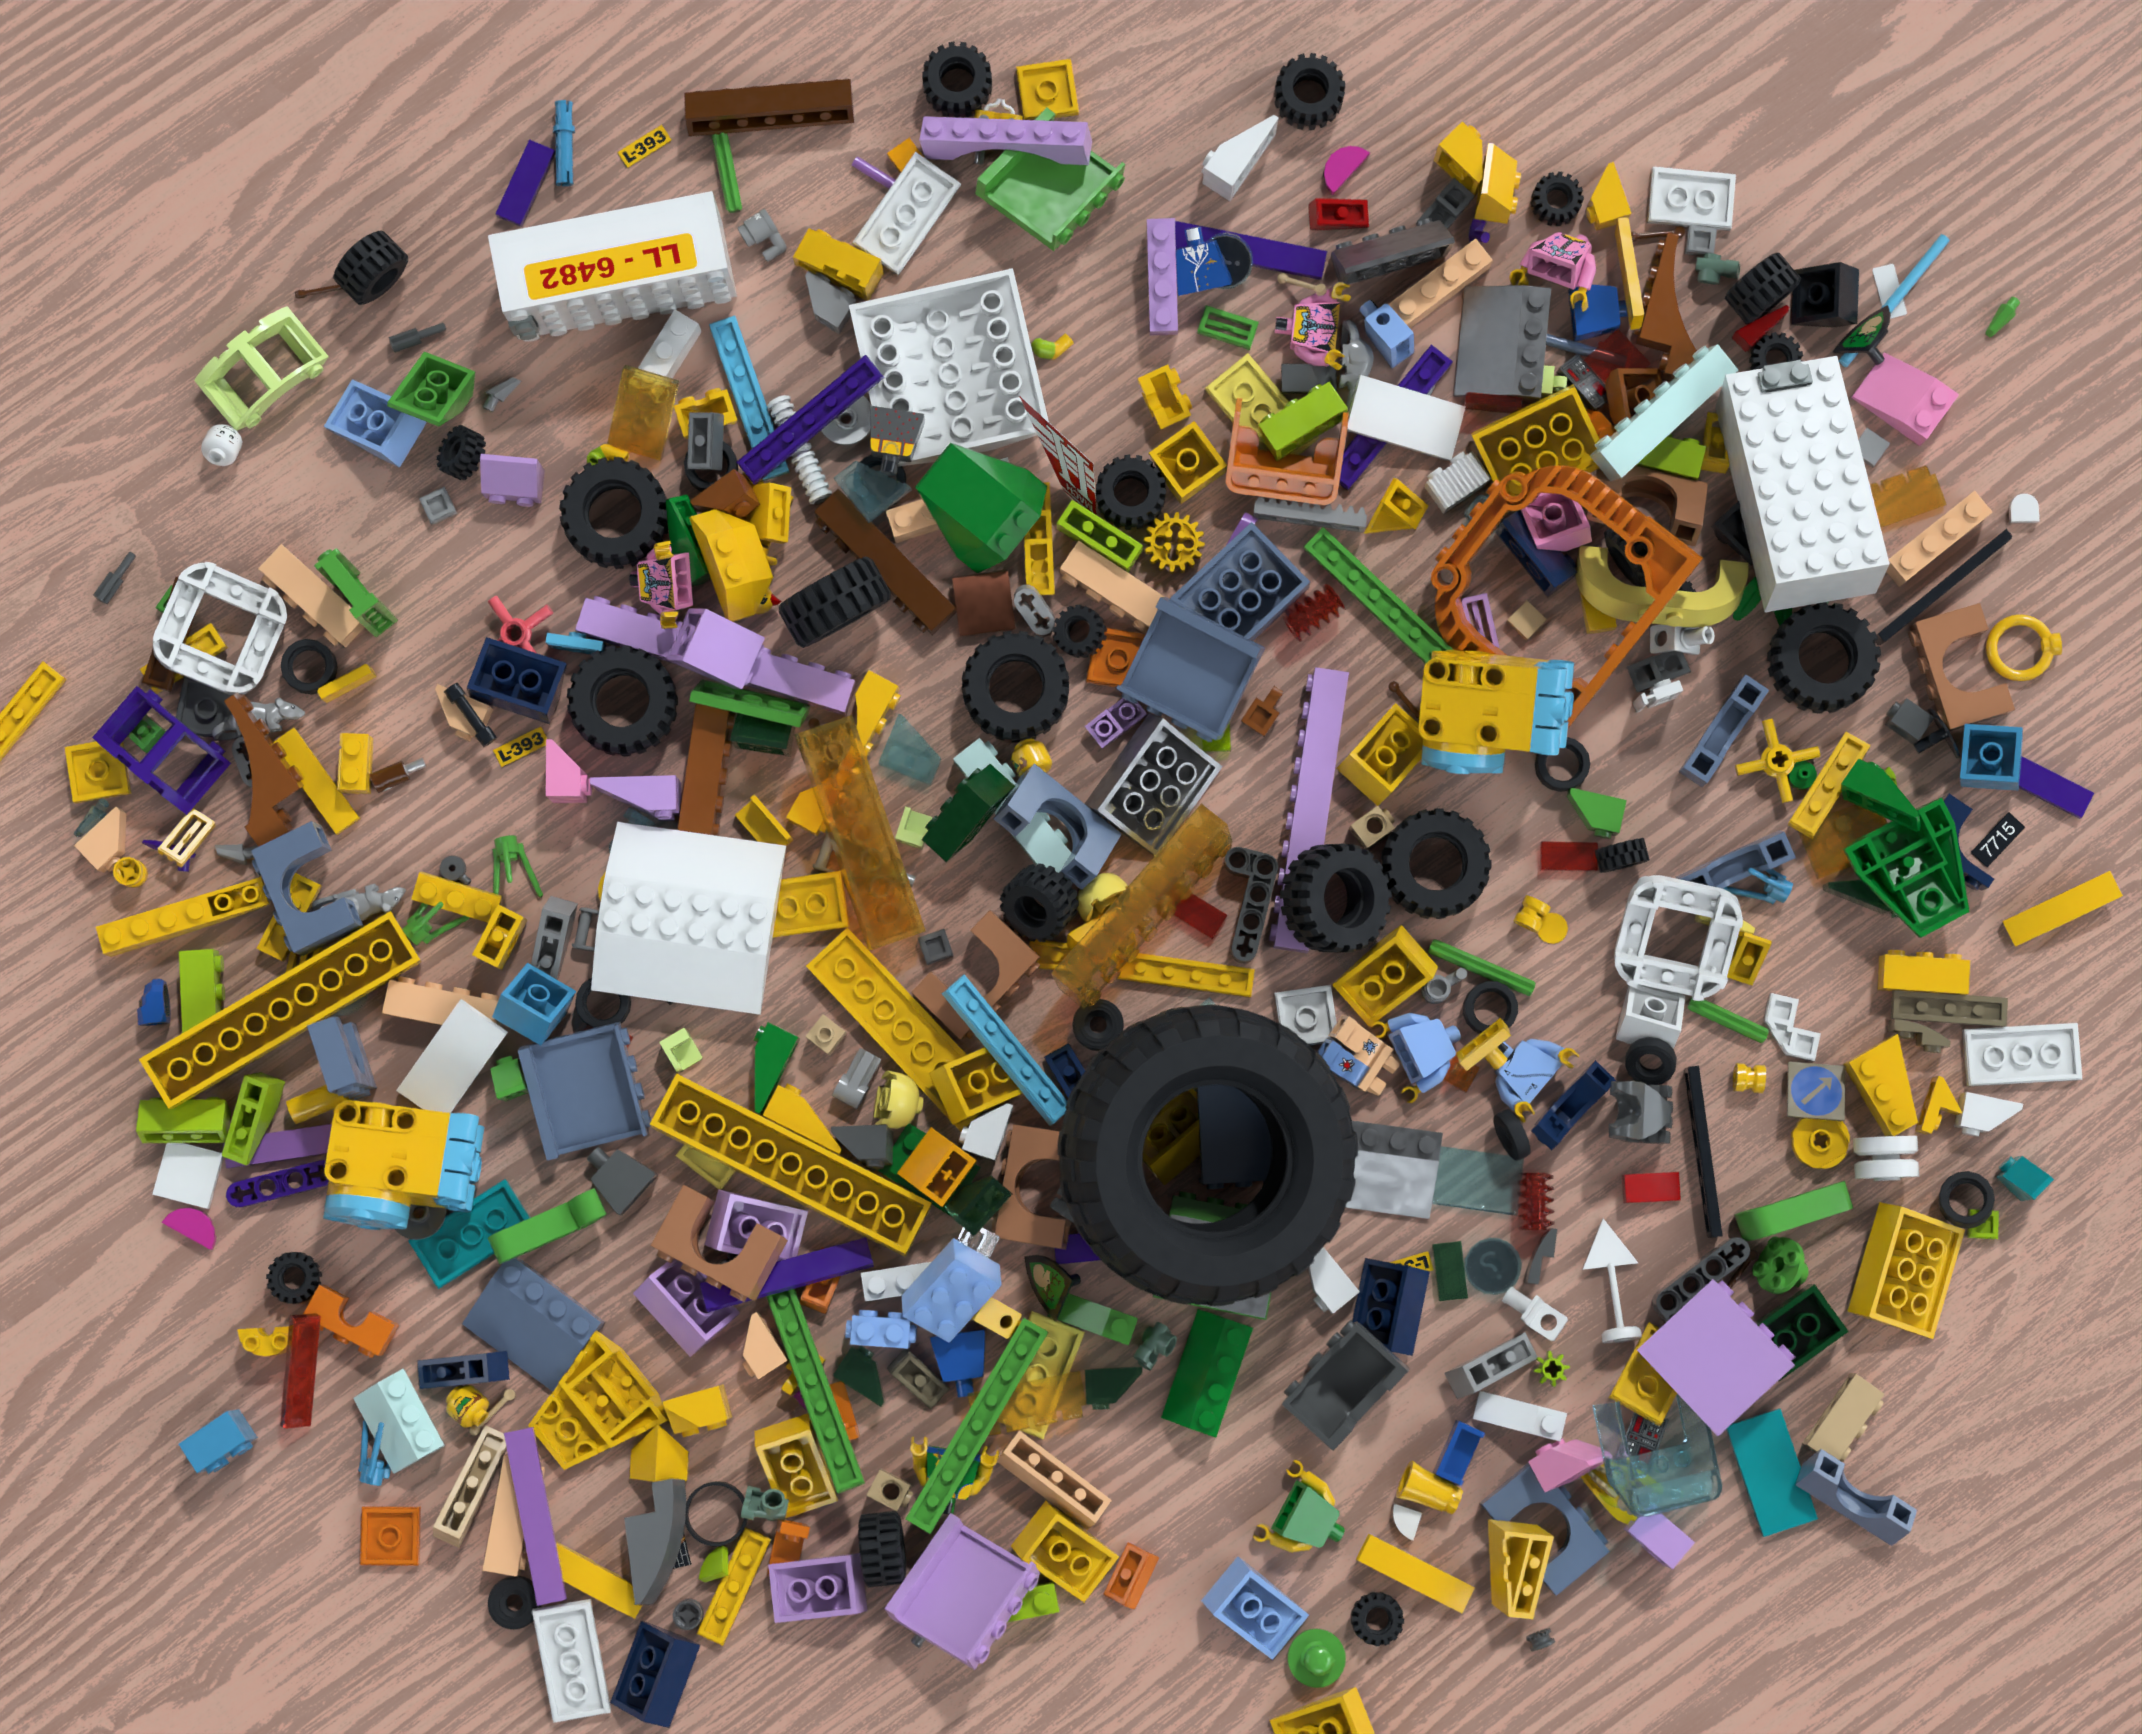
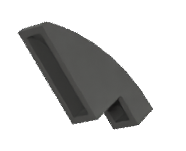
M667 1479L653 1482L652 1490L655 1512L624 1518L635 1605H653L673 1570L685 1526V1480Z

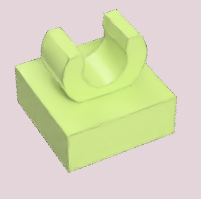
M1544 365L1540 399L1551 395L1552 391L1558 392L1567 386V377L1554 376L1555 366Z

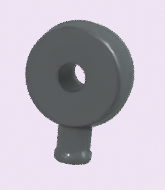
M451 855L442 860L439 870L443 878L455 882L460 881L464 885L471 883L472 880L465 875L466 864L462 858ZM455 866V871L451 872L450 868Z

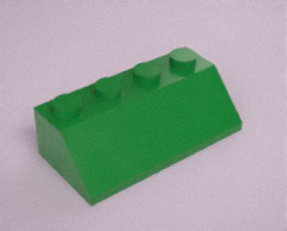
M1197 1309L1161 1418L1216 1438L1253 1328Z

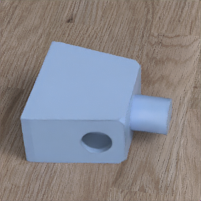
M1369 300L1360 307L1359 311L1365 317L1366 335L1391 368H1394L1414 353L1413 331L1389 304L1386 303L1378 308L1373 300Z

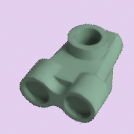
M1705 253L1704 258H1697L1695 269L1696 272H1699L1697 281L1705 284L1719 285L1721 276L1739 279L1741 264L1740 261L1721 260V255Z
M1156 1322L1154 1327L1149 1326L1142 1336L1143 1344L1139 1346L1133 1357L1138 1360L1137 1363L1140 1366L1151 1371L1159 1354L1165 1357L1171 1354L1176 1345L1177 1337L1171 1334L1167 1326Z
M748 1486L741 1518L754 1520V1517L766 1518L769 1521L785 1520L789 1500L785 1499L784 1494L780 1490L769 1489L764 1493L761 1492V1488Z

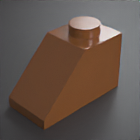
M735 469L690 500L691 504L702 513L718 509L739 519L748 515L760 505L750 481Z

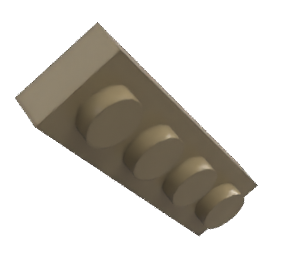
M1893 990L1891 1019L2006 1027L2008 998Z

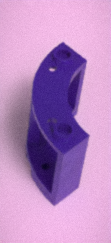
M136 686L92 738L147 785L149 784L161 796L187 815L228 768L231 762L223 756L226 751L214 741L208 744L160 704L163 699L151 689L144 692ZM153 708L172 725L141 761H138L120 744L148 711ZM186 735L208 754L182 785L175 790L153 772Z

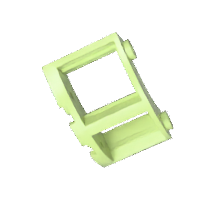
M287 306L259 320L260 326L253 328L249 334L244 330L226 345L229 349L223 352L219 359L214 356L194 380L236 431L245 427L250 429L256 426L262 419L261 415L283 394L305 379H313L321 374L324 369L322 366L329 357ZM278 333L304 364L282 380L255 349L256 346ZM241 358L268 389L250 408L246 406L223 378Z

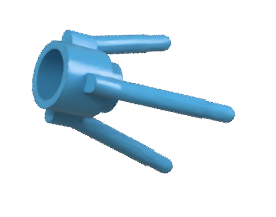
M1749 868L1748 872L1766 882L1763 891L1767 892V894L1733 887L1723 888L1731 894L1764 900L1774 904L1776 900L1781 903L1787 900L1793 883L1786 880V876L1776 872L1773 868L1766 870L1771 875L1770 877L1753 868Z
M365 1420L363 1421L361 1459L358 1471L361 1472L359 1481L376 1486L382 1485L383 1478L389 1479L391 1472L388 1463L383 1467L384 1461L377 1459L384 1428L383 1422L378 1424L371 1458H367L368 1425Z

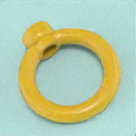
M2023 614L2011 615L2000 620L1991 629L1986 641L1987 658L1992 668L2006 679L2013 681L2032 680L2040 676L2049 667L2053 656L2062 655L2060 633H2051L2046 625L2035 617ZM2013 626L2030 627L2041 638L2042 656L2029 669L2015 670L2009 668L2001 661L1998 655L1997 645L2000 636L2004 631Z

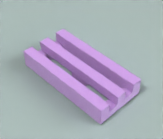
M1487 593L1462 598L1461 603L1466 619L1471 624L1467 604L1471 603L1477 631L1485 637L1477 601L1482 600L1491 643L1499 648Z

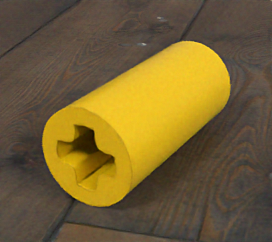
M325 1084L287 1100L286 1105L295 1124H298L332 1110L339 1102L350 1099L349 1097L344 1098V1096L328 1092Z

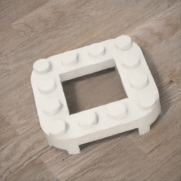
M214 563L194 564L180 574L153 637L154 656L167 669L230 695L237 692L239 695L246 694L258 685L287 619L286 606L278 595L279 593L270 587L268 589L217 567ZM204 593L257 615L236 665L182 643Z
M1661 875L1639 878L1629 893L1614 950L1615 967L1619 975L1629 986L1637 988L1638 985L1690 995L1695 1001H1704L1705 997L1712 996L1720 989H1724L1728 981L1727 974L1739 930L1743 926L1742 912L1737 897L1722 888ZM1658 906L1711 917L1699 966L1644 955Z

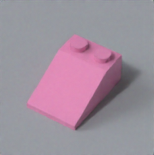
M1884 352V361L1872 368L1851 398L1920 446L1927 440L1959 394L1935 377Z

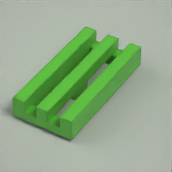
M1206 305L1197 334L1250 350L1259 322ZM1210 314L1228 321H1232L1247 327H1251V330L1246 331L1228 324H1224L1209 319L1208 316ZM1205 325L1218 328L1233 334H1237L1248 339L1246 341L1209 328H1205Z

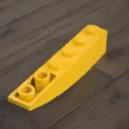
M259 877L96 926L102 952L109 957L191 933L270 905L263 891V879Z

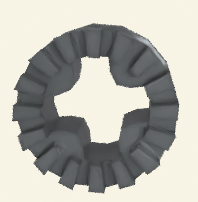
M1550 1628L1540 1630L1541 1633L1536 1631L1537 1635L1532 1633L1526 1637V1640L1532 1643L1531 1651H1537L1555 1643V1639L1549 1636Z

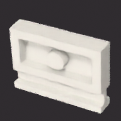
M1666 679L1654 684V687L1650 688V693L1647 696L1645 693H1642L1632 702L1636 713L1640 712L1646 705L1649 709L1675 699L1683 691L1679 680L1671 683L1670 679Z

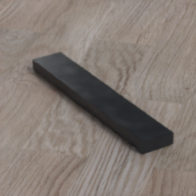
M2007 529L2001 532L1877 634L1878 639L1875 643L1878 646L1885 643L2010 541L2012 534Z
M1699 1065L1690 1066L1684 1069L1706 1234L1708 1238L1722 1237Z

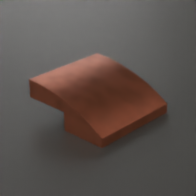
M1008 570L952 577L960 636L1016 629Z

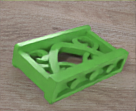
M337 548L333 551L329 549L318 557V562L314 565L315 568L338 590L342 591L353 605L349 611L376 638L399 621L372 592H368L356 577L360 574V571Z

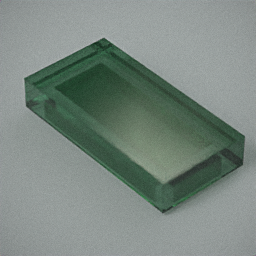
M1461 1241L1432 1244L1438 1300L1448 1301L1468 1298Z

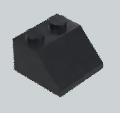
M1842 262L1795 270L1801 277V280L1792 291V325L1834 328L1857 324L1859 269Z

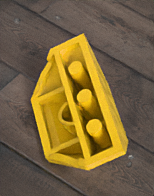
M718 509L689 517L725 618L735 622L755 615L774 578L755 525Z

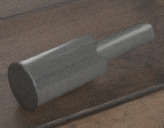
M440 323L420 331L414 328L389 337L391 348L396 353L421 344V339L446 331V326L444 323Z
M128 552L116 571L108 573L93 594L97 600L104 604L109 603L124 582L121 577L136 558V555Z

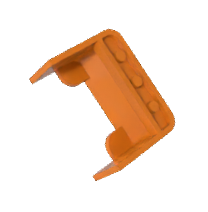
M1237 398L1226 472L1227 487L1237 494L1318 505L1332 503L1338 495L1349 413L1343 412L1339 439L1324 438L1316 444L1314 457L1288 454L1276 461L1270 451L1258 450L1259 435L1253 428L1239 425L1242 398Z

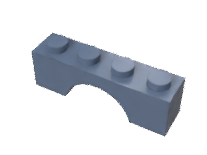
M1745 674L1738 681L1678 772L1700 787L1706 785L1722 762L1729 747L1754 714L1769 689Z
M1778 830L1676 876V879L1723 889L1743 878L1751 876L1752 874L1748 872L1749 868L1762 872L1796 857L1785 832Z
M1820 1449L1802 1464L1796 1486L1887 1544L1893 1546L1911 1532L1917 1509L1895 1495L1873 1496L1856 1489L1848 1482L1844 1475L1845 1464L1826 1451Z

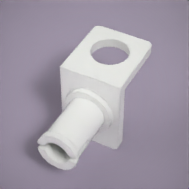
M1661 624L1654 625L1650 628V652L1658 654L1677 651L1698 655L1700 654V645L1711 644L1714 641V631L1710 626L1693 628L1672 627ZM1661 631H1665L1667 634V641L1663 646H1659L1657 641Z
M1510 1287L1503 1297V1303L1508 1304L1523 1314L1521 1320L1527 1326L1552 1342L1555 1341L1568 1321L1566 1316L1546 1304L1537 1295L1531 1300L1515 1290L1514 1287ZM1546 1315H1553L1557 1319V1325L1551 1331L1544 1330L1541 1326V1320Z

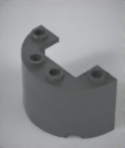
M1352 1320L1339 1333L1336 1332L1326 1343L1329 1348L1323 1355L1317 1352L1307 1365L1311 1368L1299 1382L1294 1380L1283 1392L1287 1397L1282 1405L1333 1451L1353 1431L1356 1423L1387 1390L1391 1391L1410 1369L1358 1321L1354 1323Z

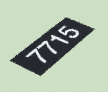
M2008 812L1971 853L1988 868L2020 834L2025 826Z

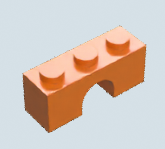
M319 1285L302 1315L309 1319L307 1324L320 1331L327 1328L334 1332L332 1336L334 1339L348 1345L349 1341L359 1346L358 1351L370 1358H373L374 1355L382 1356L399 1324L373 1311L368 1313L361 1325L352 1326L344 1318V1308L349 1298L326 1285Z

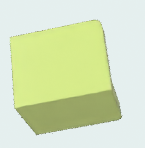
M905 806L895 837L896 842L923 850L925 843L921 839L928 832L925 826L932 817L912 811L911 808Z
M685 1028L659 1042L678 1073L701 1061L703 1058Z

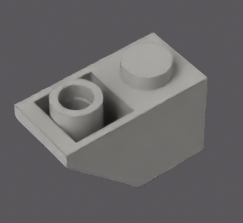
M808 271L805 277L816 321L840 334L851 317L849 305L856 304V300L853 298L855 295L844 287L837 289L832 286L830 279L823 274L817 272L814 275Z

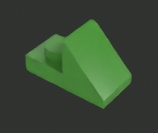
M146 714L130 732L128 737L145 753H148L164 735L166 730Z

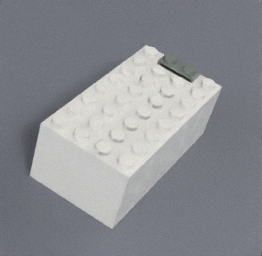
M1833 356L1803 362L1796 360L1767 365L1762 369L1725 375L1715 408L1724 438V446L1729 458L1737 500L1740 502V512L1745 526L1764 612L1875 594L1889 567V560L1838 357Z

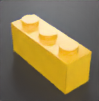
M1888 950V954L1879 956L1877 990L1968 995L1970 960H1962V955L1944 954V958H1933L1934 953L1916 952V956H1905V951Z

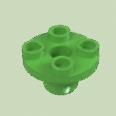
M1775 1236L1770 1238L1767 1246L1761 1252L1758 1261L1753 1265L1752 1273L1757 1277L1759 1285L1764 1290L1772 1294H1781L1787 1292L1792 1287L1802 1285L1808 1277L1809 1270L1805 1263L1802 1247L1790 1238Z
M1324 1629L1304 1630L1295 1637L1288 1650V1665L1292 1674L1299 1682L1309 1687L1320 1688L1332 1684L1340 1677L1345 1667L1346 1655L1342 1643L1334 1634Z

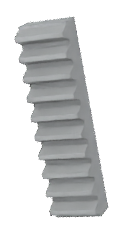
M1259 497L1257 501L1255 500L1253 516L1257 519L1363 533L1367 520L1364 507H1361L1356 514L1354 513L1353 506H1349L1347 512H1343L1342 505L1339 504L1336 510L1333 511L1331 504L1326 505L1324 509H1321L1318 504L1310 508L1309 503H1303L1302 506H1299L1298 502L1292 501L1291 505H1288L1286 500L1276 503L1274 498H1270L1268 502H1265L1264 497Z

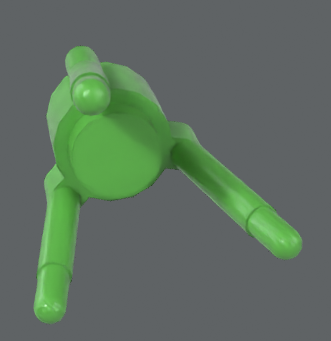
M514 835L496 838L494 840L495 848L492 849L494 856L493 893L499 895L500 861L504 862L506 879L508 883H511L512 871L510 862L517 860V855L519 854L538 897H543L540 885L525 854L523 843H518L517 836Z
M439 902L424 917L421 914L428 905L422 903L407 920L408 924L402 930L415 945H419L422 941L428 944L435 937L467 921L469 917L462 916L430 933L429 931L432 929V926L428 921L443 907V903Z

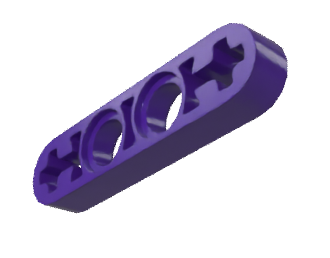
M319 1160L237 1181L228 1187L226 1198L232 1206L247 1207L328 1186L329 1180L324 1181L321 1177L312 1178L311 1180L314 1184L310 1185V1177L306 1171L307 1168H310V1173L312 1174L320 1172V1166L323 1165L325 1168L326 1160ZM299 1172L303 1176V1184L299 1188L294 1189L289 1185L288 1179L292 1173ZM266 1179H271L276 1185L275 1192L269 1196L261 1192V1184ZM254 1182V1191L258 1199L254 1200V1194L244 1196L243 1202H240L239 1199H234L233 1194L238 1192V1187L241 1190L253 1189L251 1183Z

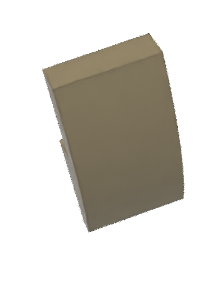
M1889 1020L1888 1032H1895L1899 1038L1914 1039V1034H1916V1046L1924 1047V1052L1941 1053V1048L1950 1047L1951 1041L1933 1029L1906 1020Z

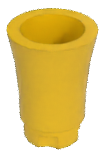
M1413 1460L1406 1466L1396 1492V1498L1413 1501L1450 1514L1455 1513L1463 1495L1462 1488L1426 1470Z

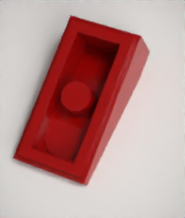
M1315 198L1309 203L1310 230L1368 228V200Z
M1785 305L1736 330L1732 339L1745 352H1748L1787 315L1790 307Z
M1679 1172L1622 1175L1623 1203L1681 1200Z

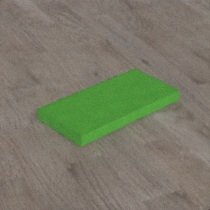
M704 679L691 691L689 700L690 702L799 728L807 718L810 709L809 704L746 689H733L724 684Z

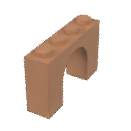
M1636 465L1622 478L1610 481L1600 468L1593 472L1596 478L1622 498L1644 497L1659 503L1669 514V532L1684 544L1696 546L1703 526L1708 483ZM1588 510L1586 511L1587 520L1605 524Z
M1980 603L1920 620L1910 626L1911 631L1908 632L1911 645L1917 648L1919 654L1917 664L1922 674L1925 673L1928 682L1926 684L1927 695L1931 701L1934 700L1937 709L1935 712L1949 731L1963 728L1965 724H1976L2000 717L2015 710L2007 683L1977 692H1965L1954 687L1948 681L1943 671V656L1950 644L1981 635L1989 630Z
M989 910L970 931L994 953L998 960V981L995 987L987 995L983 996L991 1008L997 1012L1001 1008L998 1002L1005 995L1010 998L1020 988L1017 982L1024 975L1029 978L1040 967L1037 961L1041 957L995 912ZM930 972L911 993L960 1040L966 1036L971 1039L975 1034L942 995L949 986L934 972Z
M1013 1124V1129L1008 1131L1006 1146L1009 1147L1008 1158H1004L1001 1168V1174L1005 1175L1003 1187L1000 1186L998 1188L996 1198L997 1203L1000 1204L998 1215H994L992 1221V1232H995L994 1238L1066 1250L1071 1221L1038 1216L1032 1213L1023 1203L1020 1194L1022 1177L1032 1165L1044 1160L1059 1161V1131Z
M683 1185L651 1244L652 1247L659 1250L656 1256L672 1263L673 1259L682 1262L681 1269L694 1276L697 1275L698 1271L707 1276L705 1282L718 1289L722 1285L731 1288L732 1290L729 1294L745 1302L747 1297L756 1301L788 1240L756 1223L744 1248L736 1258L724 1264L708 1263L699 1251L698 1236L715 1201Z

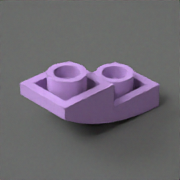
M1122 698L1112 707L1094 718L1085 727L1103 749L1140 722L1148 713L1139 702L1135 704Z

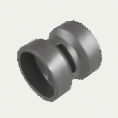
M694 1599L683 1600L673 1611L674 1623L683 1630H692L697 1627L704 1616V1609L701 1603Z

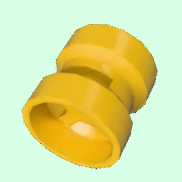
M124 857L114 865L113 875L120 884L136 888L145 883L148 877V870L141 861L131 857Z
M1526 895L1522 902L1523 909L1516 914L1513 921L1529 931L1539 933L1542 927V918L1548 915L1551 907L1534 897Z
M1736 1063L1733 1071V1090L1743 1092L1751 1088L1753 1093H1763L1766 1084L1765 1065H1755L1751 1069L1746 1064Z

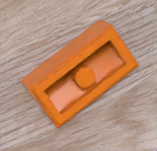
M1128 1542L1103 1595L1125 1607L1135 1609L1159 1557Z

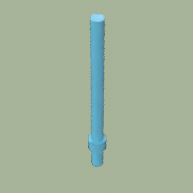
M1943 234L1938 237L1881 308L1888 305L1890 313L1893 312L1949 243L1948 237ZM1844 353L1838 361L1842 366L1848 367L1858 353Z

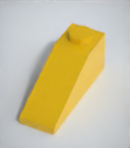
M788 1083L785 1088L778 1085L763 1116L841 1155L843 1149L807 1100L800 1096L802 1090Z

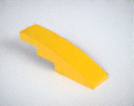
M1043 482L1047 485L1041 516L1024 536L1026 585L1034 586L1040 595H1054L1050 482Z
M2108 871L2002 922L2016 947L2110 903L2123 895L2111 871Z
M1369 1533L1356 1558L1357 1561L1460 1613H1463L1475 1589L1472 1585Z
M556 1542L564 1582L634 1619L636 1618L643 1605H635L631 1582L598 1565L592 1559Z

